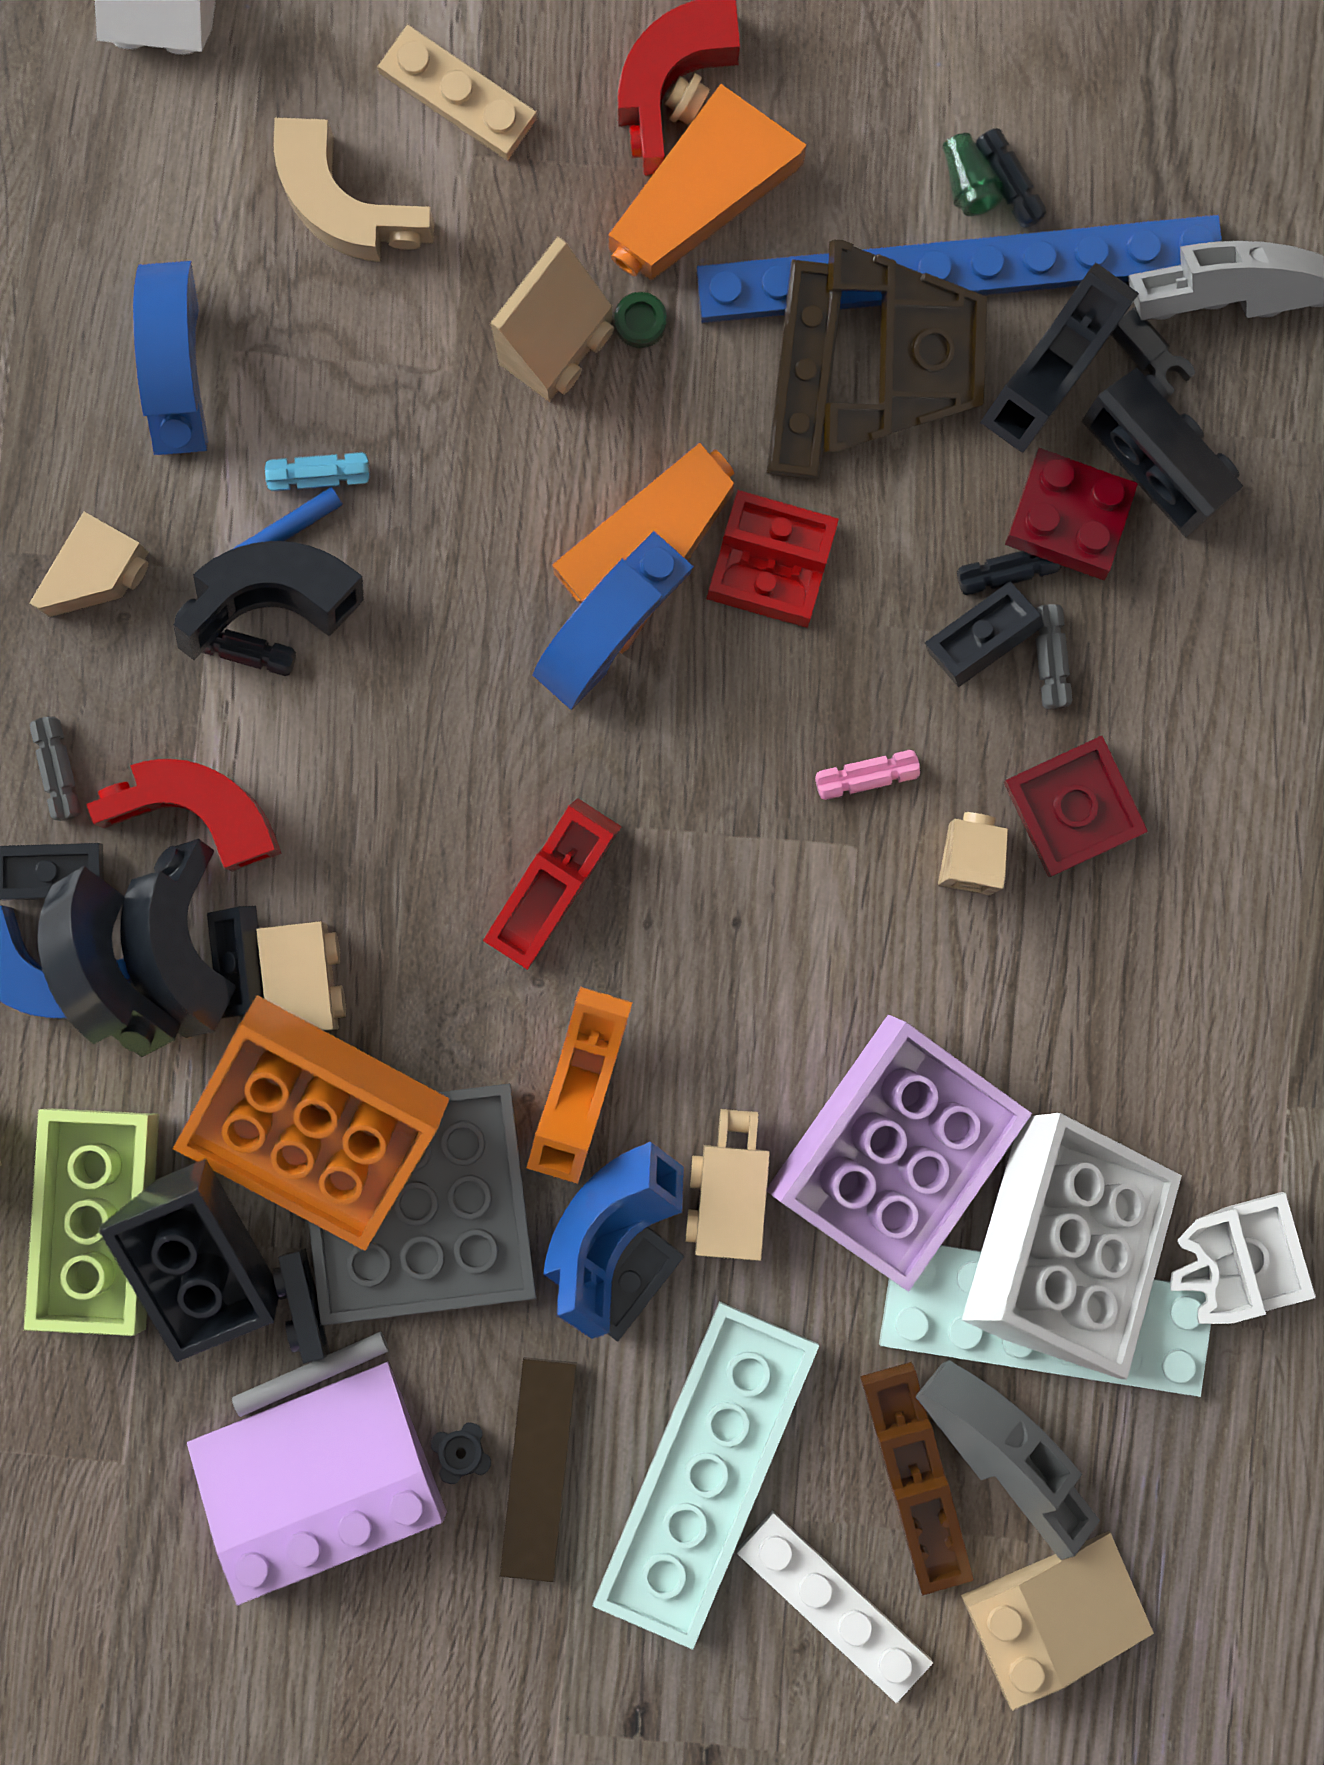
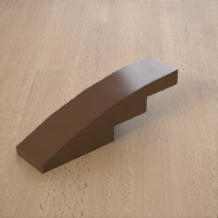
M908 1362L860 1376L921 1594L926 1595L974 1581L933 1428L928 1419L926 1409L915 1397L921 1389L913 1363Z

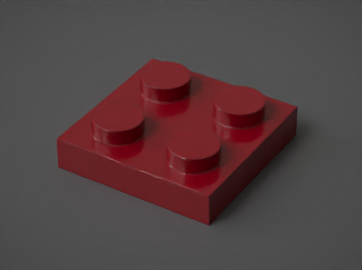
M1038 448L1004 545L1105 581L1110 572L1138 483Z
M1102 735L1003 782L1048 878L1148 832Z

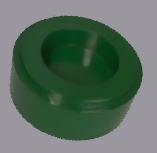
M631 293L625 296L616 307L614 314L615 330L619 338L631 347H650L656 344L665 333L667 326L665 307L656 296L650 293Z

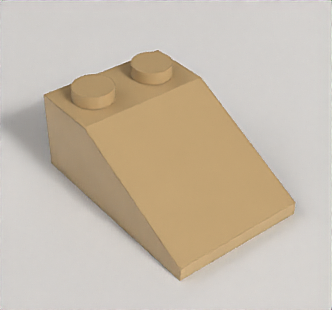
M558 236L490 323L499 365L548 402L551 401L558 391L566 394L571 389L582 372V368L578 364L590 349L597 353L606 344L614 331V327L610 324L613 320L612 305L568 244Z
M1109 1531L1085 1541L1074 1557L1060 1560L1054 1554L961 1595L1011 1710L1063 1689L1154 1634Z

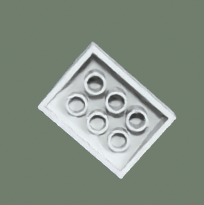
M1061 1113L1030 1116L1012 1145L962 1321L1003 1340L1118 1379H1127L1182 1175Z

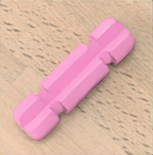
M907 750L894 753L891 759L882 756L844 765V770L838 771L837 767L821 770L816 774L815 778L818 793L821 799L827 800L840 797L844 791L848 790L850 794L891 785L892 780L898 779L899 783L916 779L920 775L918 757L915 751Z

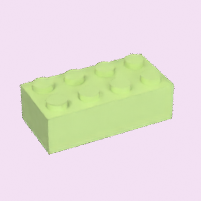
M71 1109L38 1110L24 1330L132 1336L146 1330L147 1312L100 1235L99 1228L100 1225L155 1181L159 1114Z

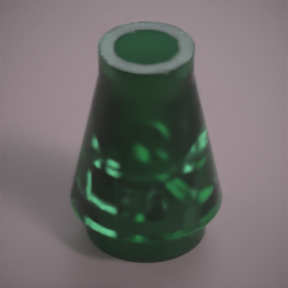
M960 133L952 136L944 142L942 149L946 156L953 204L955 207L961 208L963 214L968 217L984 214L994 209L1002 201L1003 196L1000 190L1003 182L975 145L970 133Z

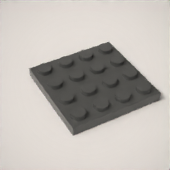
M511 1083L438 1092L450 1098L438 1129L366 1251L309 1222L321 1326L536 1299Z

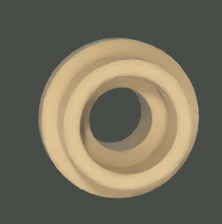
M693 73L688 81L681 76L677 79L664 102V105L671 108L668 120L673 123L680 120L686 125H690L710 91V88L700 83L701 76Z

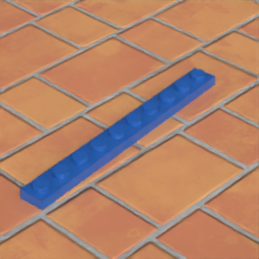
M1219 215L865 249L864 251L874 255L880 254L895 260L897 264L920 273H928L981 295H993L1078 286L1095 262L1125 282L1129 281V275L1181 265V246L1222 242ZM829 253L697 266L696 274L701 323L785 315L791 260L829 264ZM842 291L840 309L882 305V294L880 292Z

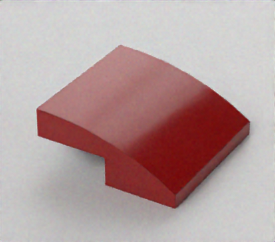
M737 490L706 599L808 628L839 518Z

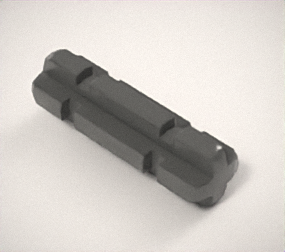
M1056 604L1042 605L1036 607V610L1042 616L1044 627L1038 630L1039 636L1035 638L1039 678L1044 680L1045 684L1041 688L1042 705L1047 709H1060L1068 707L1072 703L1071 683H1066V678L1070 675L1066 633H1061V628L1065 626L1063 608L1061 605Z
M55 716L36 719L30 723L33 743L39 745V749L35 752L44 791L50 793L51 797L47 799L50 817L56 821L73 819L80 815L81 808L78 795L72 793L71 789L75 787L67 748L60 742L64 738L61 722Z

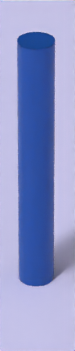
M330 487L234 548L265 541H286L343 504L334 489Z

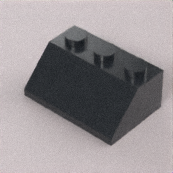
M1136 367L1099 394L1081 422L1187 538L1243 487L1242 483L1237 479L1240 476L1239 471L1228 457L1222 453L1215 455L1202 440L1204 433L1193 418L1185 413L1180 416L1167 401L1169 395L1161 382L1150 374L1144 376Z
M207 1159L157 1179L100 1225V1235L176 1362L275 1321L279 1297L273 1275Z

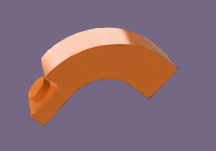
M580 987L553 1083L535 1134L527 1169L576 1184L579 1183L625 1033L632 1002Z

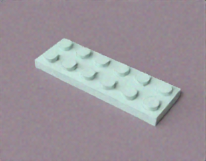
M941 1245L909 1292L889 1278L879 1340L880 1346L1201 1397L1211 1324H1198L1197 1308L1206 1301L1205 1293L1202 1291H1171V1281L1154 1279L1128 1378L1118 1379L1003 1340L962 1321L982 1251Z
M719 1301L593 1601V1607L688 1648H694L819 1348L818 1343Z

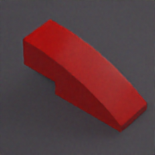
M579 798L574 800L564 812L543 848L534 857L483 941L528 970L588 881L622 826Z

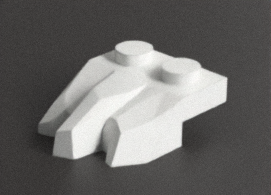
M1284 1192L1231 1205L1196 1219L1177 1240L1183 1249L1196 1253L1198 1260L1171 1273L1170 1288L1171 1291H1202L1205 1293L1206 1301L1197 1308L1198 1324H1232L1266 1315L1265 1311L1315 1298L1286 1193Z

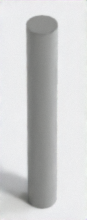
M382 1332L371 1335L329 1354L324 1359L310 1362L233 1396L234 1408L239 1417L249 1414L389 1352L387 1342Z

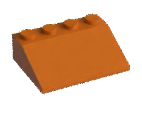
M257 995L173 1149L196 1162L207 1159L213 1171L366 1251L437 1131L450 1098Z

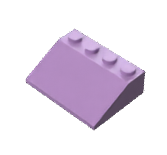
M887 1015L769 1184L767 1192L909 1292L1032 1113L907 1022Z
M389 1361L187 1442L216 1552L236 1605L443 1522L447 1513Z

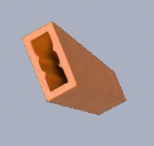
M720 84L609 233V250L613 253L611 256L612 260L632 276H637L640 272L650 280H653L796 172L804 162L807 145L727 87Z
M701 443L697 444L552 564L554 575L575 600L581 604L622 558L625 560L653 531L688 561L732 496L734 482L730 477L735 474L734 470L716 449L708 453ZM650 616L619 651L621 654L632 645Z

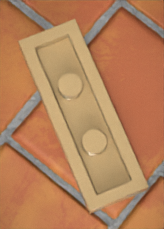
M408 24L377 66L380 75L507 161L537 120L535 110Z

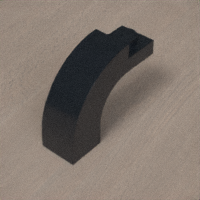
M1095 262L1037 346L1004 386L980 423L1021 453H1024L1093 361L1139 293Z
M265 541L240 546L215 557L193 574L197 600L194 598L190 599L180 608L173 626L178 649L193 660L234 619L258 608L277 607L288 609L301 615L326 635L330 636L364 601L363 578L361 574L337 557L309 545L286 541Z
M200 839L168 847L156 861L154 873L131 879L125 894L120 918L123 958L135 989L179 1021L181 1026L178 1033L185 1038L215 1032L236 988L233 983L214 971L201 959L189 935V904L215 851Z
M83 866L53 884L44 902L38 926V949L43 973L56 1003L71 1024L85 1038L96 1044L111 1035L123 1047L135 1052L140 1057H144L174 1041L181 1023L138 992L121 972L114 955L112 935L114 924L125 896Z

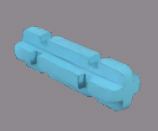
M363 452L345 453V459H338L337 454L295 457V463H288L287 458L270 459L265 464V480L268 489L271 491L290 490L291 484H297V489L340 486L341 480H347V485L366 484L369 482L370 477L369 461L367 455Z

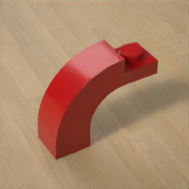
M694 0L675 7L654 21L641 34L630 50L619 80L618 126L635 125L629 126L632 158H642L643 175H653L665 159L661 106L665 95L677 79L698 69L737 66L739 64L740 41L736 0Z
M155 759L132 764L130 767L137 786L130 788L129 782L110 785L98 791L100 799L86 804L93 824L101 828H107L161 808L176 807L190 810L197 814L209 828L223 867L231 872L282 854L272 826L257 802L243 788L225 775L198 763L178 759Z

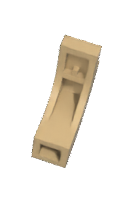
M275 118L274 155L280 180L297 216L319 240L351 257L380 262L381 241H387L391 247L398 249H417L420 247V243H433L434 220L430 207L363 203L350 197L336 184L332 175L334 137L328 120Z

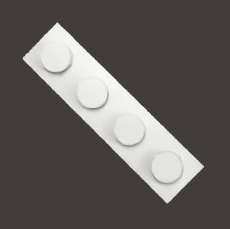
M773 1510L736 1550L737 1554L894 1702L897 1703L933 1664L932 1659Z

